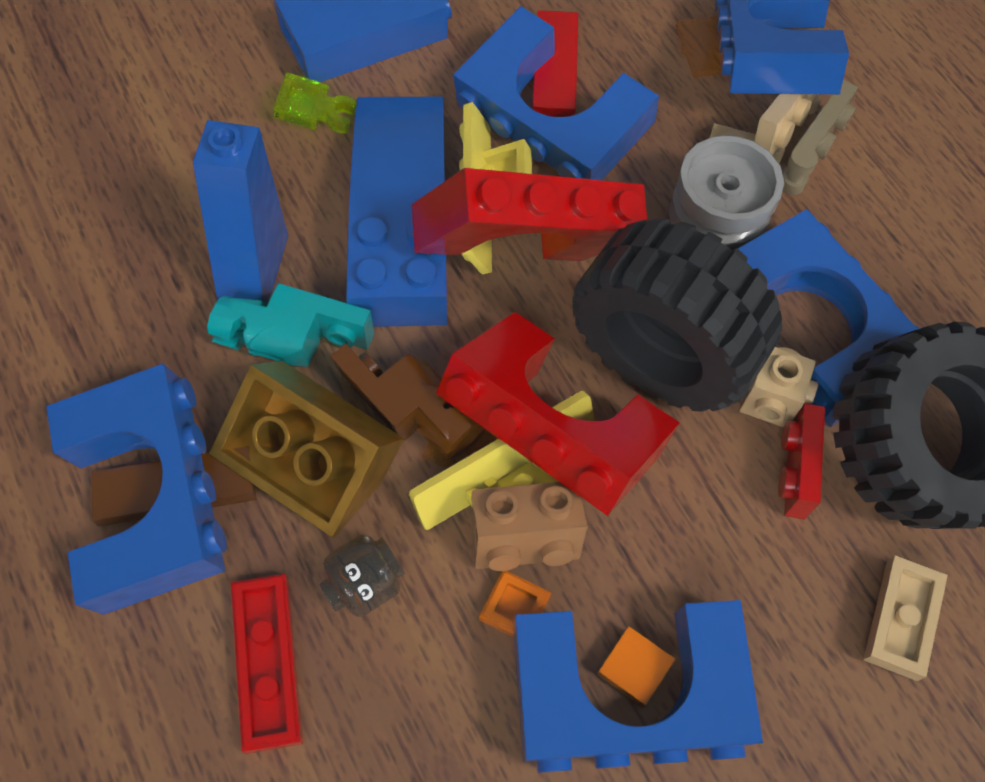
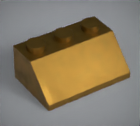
M284 361L252 364L209 454L333 538L340 533L383 482L404 438ZM249 446L250 461L234 449Z

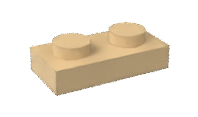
M896 555L887 561L864 661L915 681L926 678L947 582V574Z

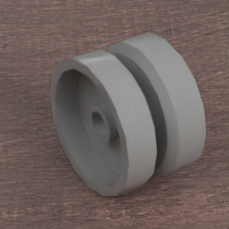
M716 136L697 143L684 157L669 207L671 224L675 225L681 221L695 225L696 231L703 234L711 232L723 239L721 243L731 250L742 247L764 234L769 225L771 215L775 212L781 199L785 183L781 166L768 150L748 139L736 136Z

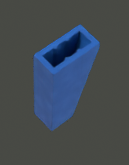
M274 0L279 28L310 86L447 39L448 19L452 17L448 0Z
M207 120L193 160V167L217 301L223 295H228L240 299L260 300L268 304L289 235L259 127Z

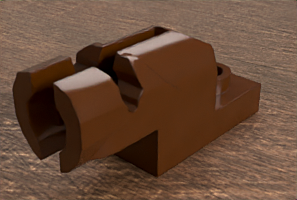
M344 344L330 356L340 375L386 426L403 437L404 441L417 432L441 450L448 459H454L472 447L485 432V428L436 394L442 377L431 365L422 359L408 354L383 373L366 352L358 357L347 344Z

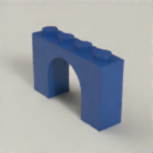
M715 0V11H718L717 31H720L719 53H722L721 75H728L730 93L840 95L849 57L844 31L782 29L824 28L830 0Z
M520 6L453 74L456 100L462 109L464 104L473 102L499 136L506 139L510 137L514 141L525 139L531 148L532 159L538 162H546L556 169L561 177L603 180L655 123L659 95L623 72L596 103L577 115L551 117L534 111L522 100L520 94L534 77V73L555 54L554 27Z
M806 209L738 248V250L748 257L747 263L753 269H760L767 278V289L774 290L776 296L790 291L814 293L833 303L846 318L851 332L850 346L816 366L811 380L818 382L817 392L811 405L825 407V422L831 428L839 422V420L833 419L834 404L844 398V394L839 392L840 384L846 374L854 372L852 370L853 363L860 355L871 351L873 346L879 342L920 328L915 326L895 305L892 297L871 279L862 269L859 261L850 256L834 239L829 229Z
M164 363L46 406L53 453L80 469L132 450L144 448L156 449L161 459L163 470L161 489L154 505L142 520L124 532L67 552L75 605L103 615L225 572L222 552H225L227 549L226 537L221 525L214 518L211 502L216 500V490L210 475L204 471L201 454L206 452V443L200 428L194 423L191 409L196 406V396L190 382L186 378L177 376Z
M741 600L687 603L674 613L682 672L680 692L674 706L664 718L653 725L643 727L627 726L609 719L599 712L586 696L578 673L572 611L515 615L513 636L523 762L536 761L537 773L571 771L572 759L594 757L596 769L631 766L629 754L652 753L653 764L689 762L687 750L709 749L711 760L746 758L745 746L763 743Z

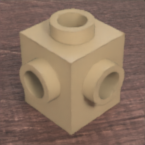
M775 347L743 398L739 412L784 427L787 420H793L804 403L812 404L818 382L811 380L816 361L801 356L793 349Z

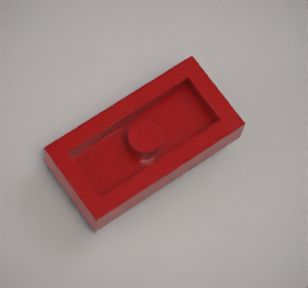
M804 403L794 419L787 420L784 425L781 447L782 450L788 451L787 467L784 466L780 474L778 495L785 498L784 516L805 520L821 503L825 407Z

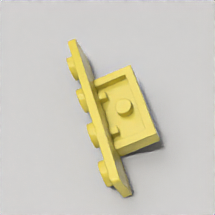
M473 102L464 104L463 123L460 124L459 128L463 142V158L459 161L460 171L464 168L532 174L531 148L525 139L491 149L490 125ZM492 240L486 241L462 254L464 259L470 261L482 275L492 272Z
M580 391L552 407L576 419L595 421L591 398L584 391ZM497 439L410 490L409 496L420 523L426 530H429L470 505L472 507L471 497L472 491L475 489L559 481L502 440Z

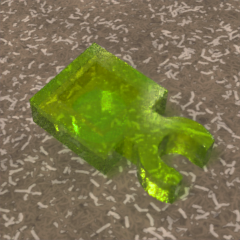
M286 72L274 104L273 117L313 130L317 129L320 120L327 122L333 131L345 134L349 131L350 119L342 117L337 113L345 112L354 115L356 100L345 95L329 97V85Z

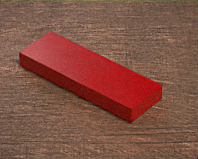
M538 10L537 16L554 27L555 54L534 73L532 109L540 114L551 117L573 116L576 112L579 12Z
M286 574L231 582L242 753L250 754L302 745L288 577Z

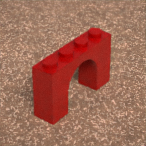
M475 168L462 169L411 204L414 252L424 254L461 255L492 239L518 234L541 233L543 259L584 261L598 255L618 229L625 228L627 224L647 220L644 184Z
M516 312L451 355L436 394L607 516L656 462L680 424L679 421L638 394L618 414L604 421L576 419L550 407L534 393L528 382L537 376L555 338Z

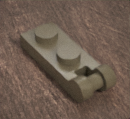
M843 79L840 95H831L793 149L788 165L782 173L785 182L783 191L785 193L798 195L804 191L809 175L814 171L819 158L825 159L837 139V135L833 134L834 130L838 129L843 132L853 117L857 107L851 105V102L859 88L858 86Z

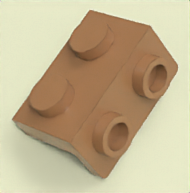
M553 482L496 487L472 491L471 501L475 522L473 540L475 569L490 568L494 571H508L519 565L544 563L549 566H560L572 560L580 559L588 528L582 498L562 483Z

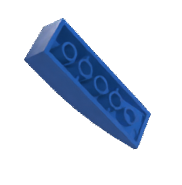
M357 97L350 179L346 299L348 304L371 310L373 327L447 326L446 255L414 252L411 207L412 203L445 182L443 97Z

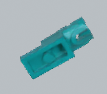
M280 283L277 284L268 304L260 300L240 299L223 295L215 303L207 324L208 334L214 336L211 342L236 351L246 344L251 356H262L278 362L284 361L288 365L308 367L322 337L327 338L331 343L339 347L347 344L350 348L356 346L368 350L374 336L371 310Z

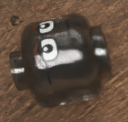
M362 534L327 555L324 559L323 567L328 578L320 582L319 585L336 612L346 607L352 615L363 617L397 596L401 589L398 578L405 573L383 537L375 541L369 535Z

